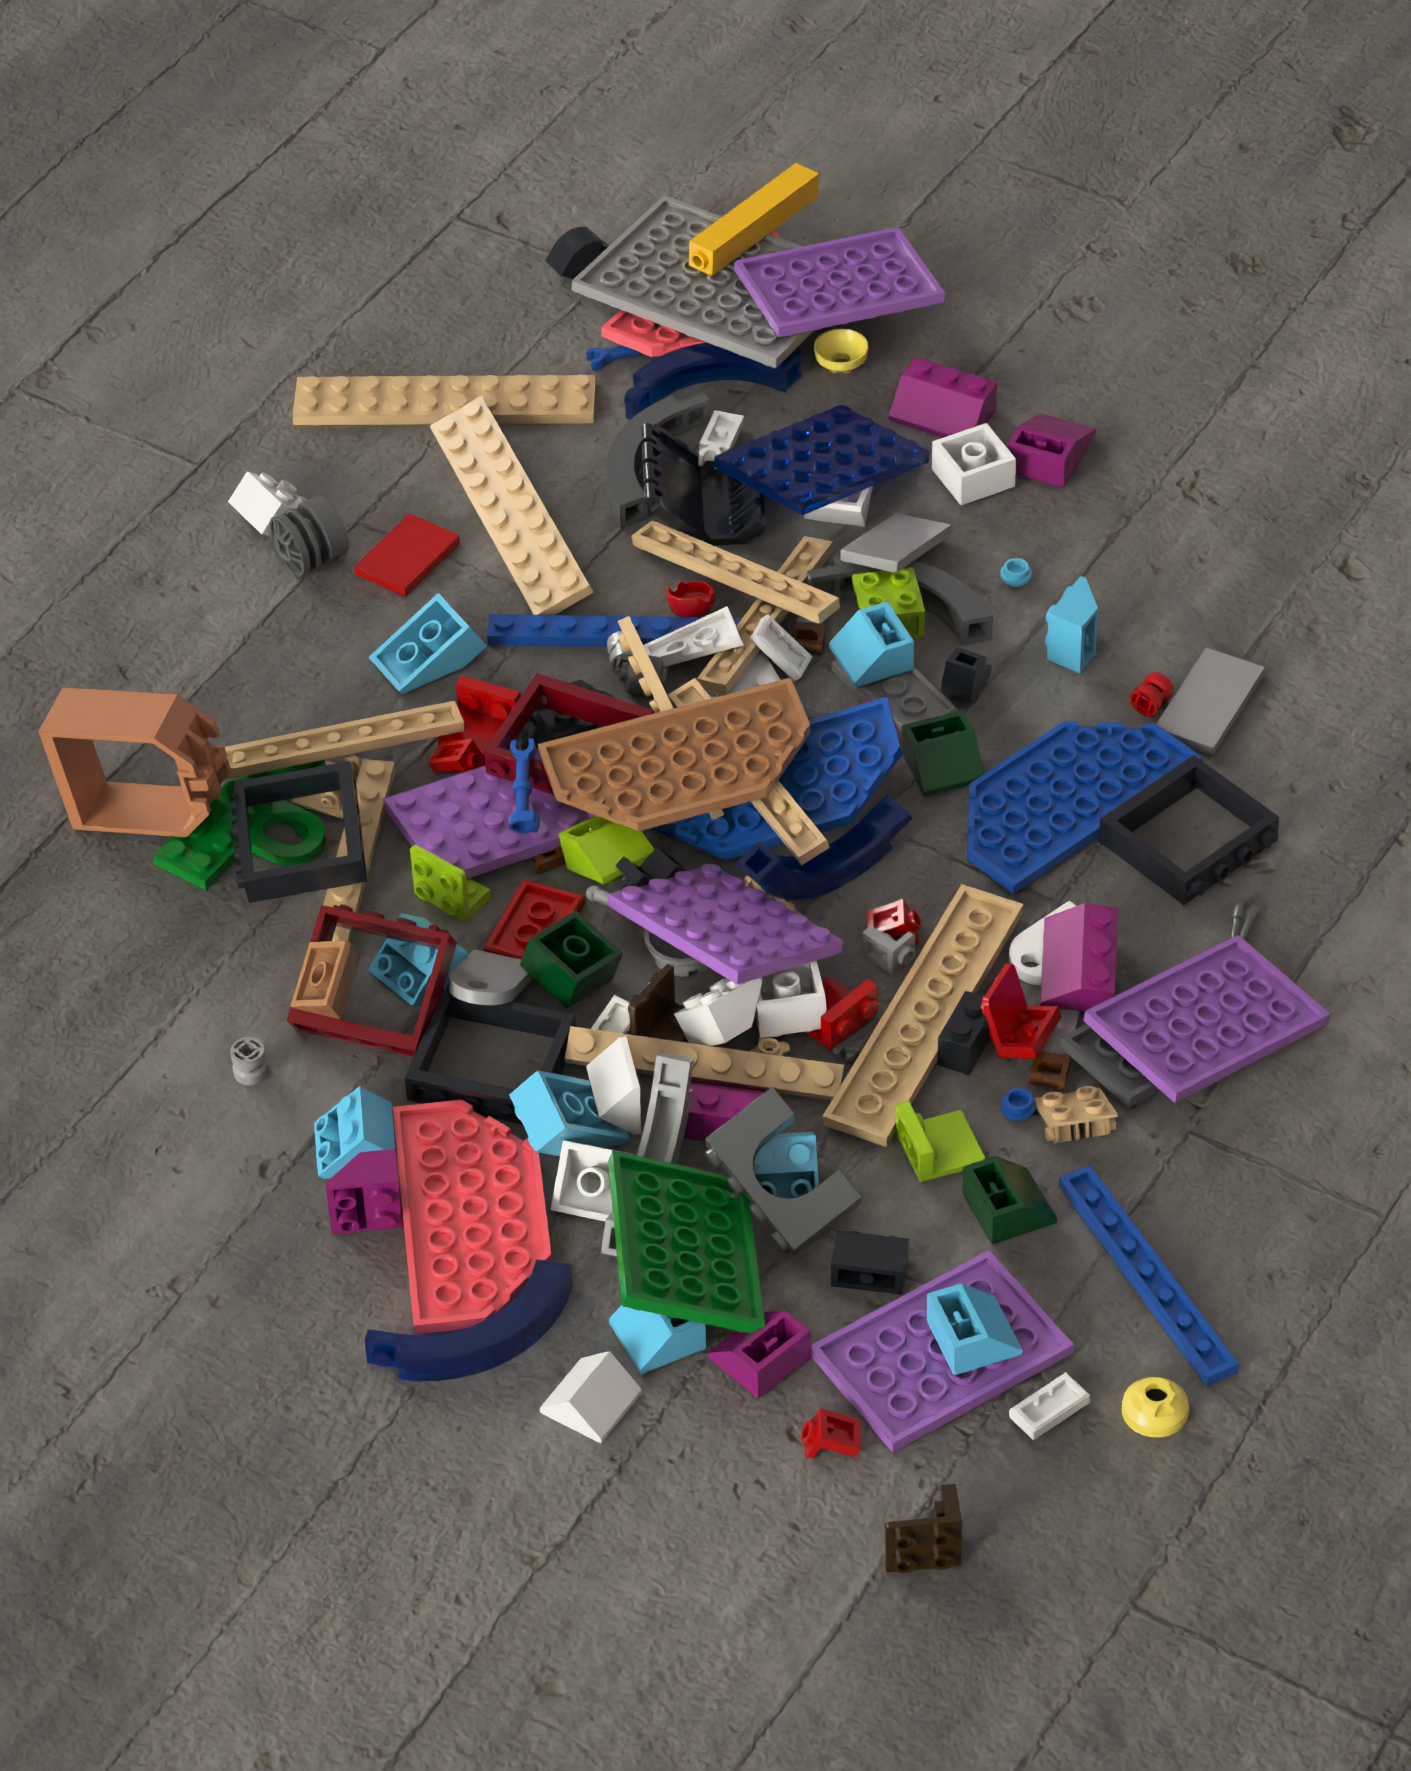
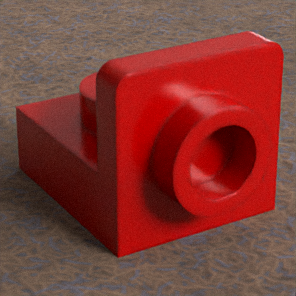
M473 739L442 741L428 764L434 773L455 772L458 770L464 773L485 766V758Z
M904 899L867 911V928L871 925L882 933L889 934L892 938L911 932L915 935V944L919 943L918 929H921L920 917L916 910L909 908Z
M820 1408L811 1421H806L802 1429L801 1440L805 1442V1457L813 1459L821 1448L856 1457L861 1450V1419Z

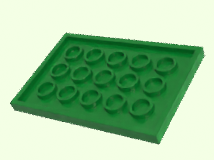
M612 1150L608 1159L622 1306L638 1311L642 1310L661 1314L671 1318L699 1322L704 1325L732 1329L738 1332L752 1333L765 1327L751 1212L748 1208L750 1204L744 1193L738 1196L729 1186L726 1179L730 1176Z

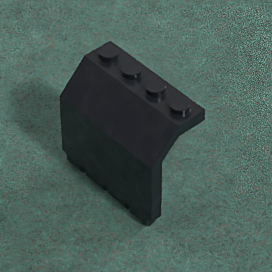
M645 423L641 426L645 504L651 508L653 514L678 531L713 546L746 544L754 536H758L763 532L764 528H766L760 444L750 439L729 458L722 457L721 467L715 469L714 461H705L703 466H699V453L656 423L654 425Z

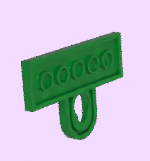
M325 760L230 779L221 787L219 796L210 804V814L187 837L172 836L153 855L154 865L207 890L236 861L234 846L239 845V840L235 841L232 821L237 820V815H232L229 800L230 796L235 795L234 782L325 766ZM292 799L249 806L248 813L253 853L278 865L291 866L308 863L323 851L326 844V836L322 821L315 814L290 803ZM286 824L294 828L296 835L300 836L302 841L295 845H286L268 837L264 833L273 825Z

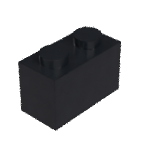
M965 990L938 1037L937 1065L966 1075L971 1074L990 1040L988 1021L981 1009L984 996Z
M837 1230L831 1260V1286L902 1295L909 1260V1239L891 1235L882 1236L857 1231Z

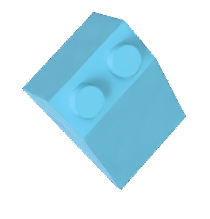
M437 593L373 652L369 659L403 695L464 668L487 645L445 599Z
M537 1070L509 1094L515 1106V1114L522 1121L528 1134V1141L538 1153L560 1156L563 1140L600 1148L627 1144L631 1140L627 1131L599 1118L589 1080Z

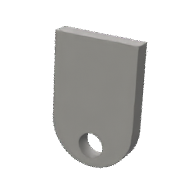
M474 949L450 973L448 990L457 999L468 1003L500 1005L514 1000L534 978L520 966V959Z

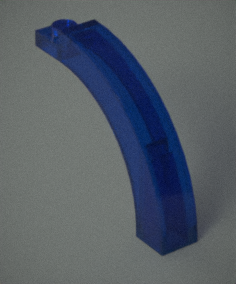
M708 342L671 351L652 360L633 374L634 387L630 388L624 397L626 418L631 420L645 408L680 389L711 381H746L765 385L784 393L801 377V354L793 351L777 368H773Z
M886 795L856 826L829 844L830 848L803 865L799 863L795 856H781L773 853L760 840L736 865L758 886L772 896L788 900L814 898L844 886L879 862L893 849L890 841L912 820V817L904 808Z
M536 1259L526 1285L508 1306L491 1318L460 1331L439 1335L417 1336L368 1329L364 1340L367 1363L376 1364L381 1367H398L399 1380L442 1381L475 1375L510 1361L536 1343L561 1315L573 1288L572 1265Z

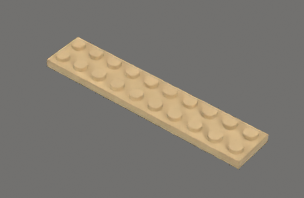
M596 375L297 377L293 425L434 424L480 396L483 397L498 424L594 423Z
M478 397L430 425L433 434L533 614L556 615L594 593L483 397Z
M961 884L823 1114V1126L884 1147L888 1146L896 1132V1104L909 1101L912 1105L938 1060V1037L965 990L975 994L978 992L1023 914L1022 903Z

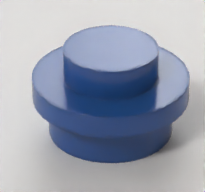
M1014 1088L1009 1090L1003 1097L1001 1111L1004 1116L1011 1120H1027L1034 1115L1036 1102L1031 1093L1026 1089Z

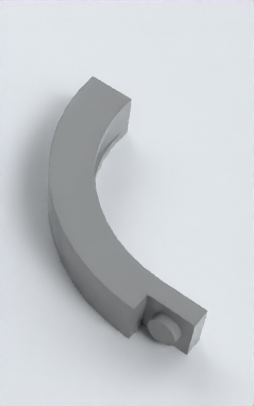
M663 1052L657 1054L650 1102L637 1156L677 1164L693 1089H690L694 1059ZM612 1211L605 1221L601 1253L617 1257Z

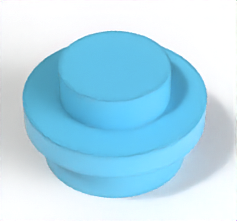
M1012 558L1007 560L1001 568L1000 577L1005 584L1019 587L1031 580L1032 570L1025 560Z

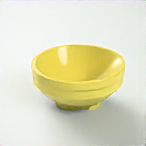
M839 328L828 330L819 335L815 340V358L820 365L833 373H849L862 365L867 359L868 341L862 334L851 329ZM846 359L848 362H834V360Z
M1162 1377L1142 1378L1135 1381L1126 1390L1122 1401V1415L1127 1425L1141 1435L1156 1438L1170 1436L1182 1429L1187 1422L1189 1416L1188 1398L1182 1387L1169 1379ZM1152 1389H1160L1166 1393L1167 1397L1162 1401H1152L1146 1396V1393Z

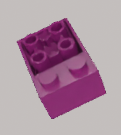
M1039 413L1019 425L1007 444L1008 450L1016 458L1015 475L1064 488L1096 434L1097 428Z

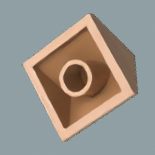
M343 940L309 943L290 1007L342 1020L361 957L351 942Z

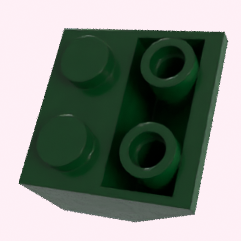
M964 710L902 725L903 757L923 796L968 786L971 782L985 774L975 731Z
M997 1156L963 1166L962 1194L992 1245L1057 1223L1056 1215L1026 1167Z

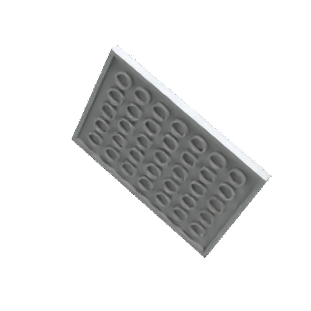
M665 195L572 280L571 291L773 368H777L814 331L778 337L734 271L735 260L803 246L768 234L715 275L711 276L689 265V244L691 239L722 216Z

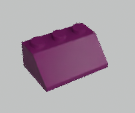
M915 357L901 376L890 409L889 420L941 437H947L985 424L996 411L997 382Z
M1084 903L1045 917L1040 1006H1058L1059 1009L1085 1012L1114 997L1118 907Z
M691 1081L690 1089H693L684 1139L705 1141L706 1137L766 1091Z

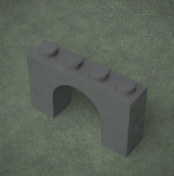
M771 1087L706 1137L705 1145L708 1149L704 1153L716 1169L722 1166L730 1177L726 1181L738 1196L744 1193L752 1203L748 1208L760 1224L766 1221L772 1228L774 1233L771 1234V1237L776 1245L783 1252L789 1249L793 1256H795L861 1204L862 1197L840 1170L836 1171L808 1194L793 1199L776 1197L768 1193L759 1184L753 1170L758 1152L766 1143L795 1122L793 1111L776 1090Z

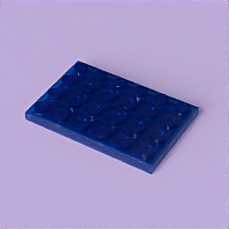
M838 405L823 413L815 414L813 417L795 422L788 427L773 431L771 434L753 439L746 444L718 454L714 458V467L803 516L928 463L930 451L919 446L917 442L907 440L896 434L894 430L875 423L871 418L852 411L850 407Z

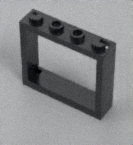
M1193 755L1100 818L1099 842L1181 904L1185 905L1198 895L1202 896L1208 888L1218 881L1225 880L1231 872L1241 865L1248 864L1255 855L1264 849L1270 848L1271 844L1276 842L1279 836V816ZM1198 788L1250 826V828L1185 872L1132 832Z
M351 761L234 782L235 795L230 796L229 800L232 815H237V820L232 821L235 841L239 840V845L234 846L237 866L241 865V870L236 871L238 888H245L249 903L368 882L357 784ZM341 791L347 856L254 872L248 813L249 806Z
M444 988L405 1076L407 1101L424 1104L464 1100L473 1106V1111L483 1117L490 1116L494 1119L523 1125L522 1121L515 1114V1106L509 1096L515 1089L427 1071L449 1020L453 1017L554 1038L541 1071L561 1075L566 1064L565 1053L570 1026L576 1027L575 1014L516 1002L500 1005L473 1004L457 999L450 994L447 988Z

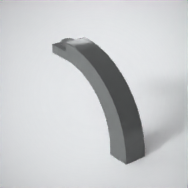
M705 393L677 402L673 396L660 400L635 415L617 434L608 453L606 477L609 507L620 529L648 519V506L645 504L644 491L636 478L639 468L643 463L641 426L645 423L652 425L656 423L673 436H677L708 424L711 419L710 399Z
M839 556L834 557L833 566L807 570V585L836 597L855 595L852 584L853 574L884 570L843 562ZM915 560L904 567L914 568L924 608L941 618L954 631L961 645L992 639L994 615L982 598L968 585L943 570Z

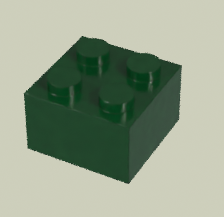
M575 910L529 938L520 966L566 1008H569L613 980L623 952Z

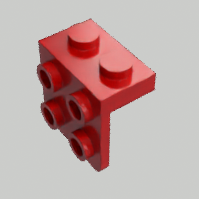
M1014 964L1004 965L981 1003L982 1013L986 1016L990 1028V1038L995 1044L999 1058L1036 1059L1062 1018L1058 1006H1027Z
M823 978L822 984L826 997L827 1012L821 1016V1029L811 1032L805 1031L804 1033L832 1051L833 1047L878 1014V985L869 979H866L851 991L833 978Z

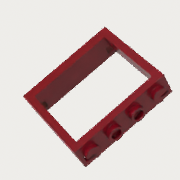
M536 673L485 748L486 773L512 782L516 780L517 764L512 752L509 751L510 743L512 740H516L538 706L602 727L654 714V710ZM532 759L529 767V780L532 782V788L555 796L543 762Z
M343 904L340 906L334 905L333 907L321 905L310 942L332 941L336 926L438 949L413 1036L297 1010L292 1007L290 1008L287 1022L298 1031L414 1057L444 990L457 942L449 934V930L440 929L437 925H429V929L418 927L416 922L405 918H397L395 922L386 920L384 915L367 910L365 914L353 912L351 907Z

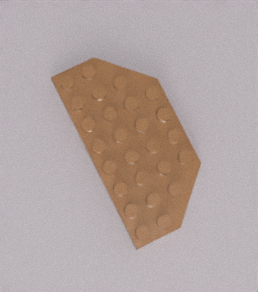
M787 678L538 744V748L557 801L633 830L642 831L767 797L810 735L811 729L810 722L792 679Z

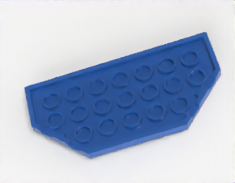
M887 697L810 719V735L779 778V782L820 832L853 823L903 755ZM751 802L722 809L724 815L715 820L711 819L709 813L650 828L724 861L783 844V841Z
M1063 721L970 783L967 860L1014 895L1098 838L1100 818L1191 756L1195 755L1200 760L1203 757L1157 724L1143 723V728L1123 727V723L1097 722V727L1077 726V721Z

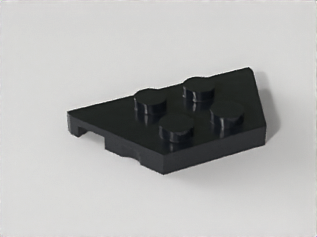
M581 679L570 683L613 697V695L603 690H596L591 684ZM538 706L522 729L521 749L522 751L526 750L529 745L528 741L532 738L538 749V744L594 730L602 726Z

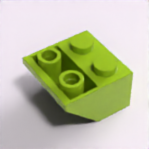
M596 815L558 833L567 869L601 884L613 883L619 879V876L623 875L616 867V864L623 856L640 867L655 850L642 831L633 830Z

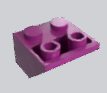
M395 1149L359 1152L326 1182L332 1234L388 1230L403 1227Z
M786 1310L764 1312L765 1327L752 1333L735 1331L708 1352V1358L758 1399L811 1358V1331Z

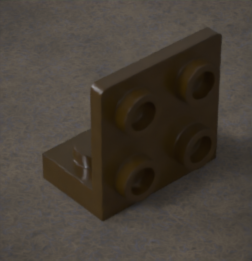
M667 964L659 973H655L645 989L631 999L628 1005L629 1035L688 1043L674 1015L685 1007L675 1003L673 966Z
M956 1484L941 1485L940 1501H934L935 1517L885 1523V1569L887 1573H909L913 1570L947 1569L953 1566H961L962 1519Z

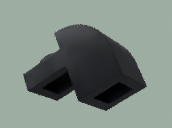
M576 227L564 233L557 240L545 261L560 276L574 279L610 245L596 236L588 227Z
M956 647L946 660L941 684L942 694L975 704L978 700L980 689L991 674L992 666L985 664L987 657Z
M658 847L640 867L625 856L616 864V867L625 875L621 879L625 883L623 888L627 886H644L649 884V881L652 879H669L675 877L677 872L686 871L673 857Z

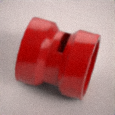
M1150 673L1144 679L1142 685L1137 686L1130 694L1131 705L1143 716H1154L1161 709L1162 704L1167 703L1174 695L1173 684L1161 673Z

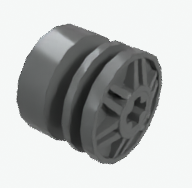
M321 495L314 496L298 504L297 511L288 509L283 514L271 517L269 521L270 535L278 555L286 567L297 576L308 573L310 569L318 568L321 560L325 563L330 562L348 552V537L342 520L333 505Z

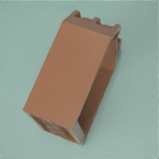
M62 688L38 731L73 830L187 837L210 814V804L221 792L220 784L231 773L225 747L210 744L208 737L218 738L220 734L216 721L178 694ZM92 740L153 743L175 759L181 786L107 782Z

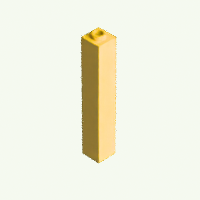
M798 163L789 167L691 239L689 244V265L711 276L715 275L817 199L819 173Z

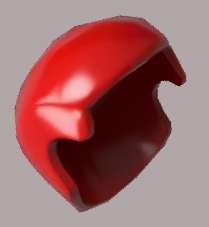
M679 581L674 591L671 590V587L667 586L666 588L669 607L678 617H702L715 605L716 595L714 588L707 582L691 581L684 583Z

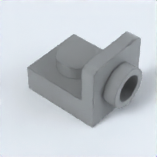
M871 925L862 932V956L891 975H894L903 966H908L915 957V935L911 932H907L897 942L889 934L882 933Z

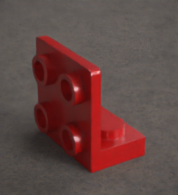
M461 676L456 683L458 709L464 721V731L439 736L438 746L442 741L473 739L485 758V748L521 695L516 690Z

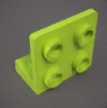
M913 567L903 568L897 573L884 570L852 575V584L859 610L888 601L911 638H925V608Z
M416 844L410 848L414 894L420 899L429 901L443 909L448 915H454L465 922L491 899L490 889L471 878L466 879V873L460 868Z
M909 1101L896 1104V1134L920 1183L963 1171V1166L985 1159L961 1110L923 1120L920 1113L915 1114Z

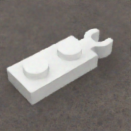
M714 411L699 443V466H703L705 461H714V468L719 469L722 465V457L729 458L743 428V415Z

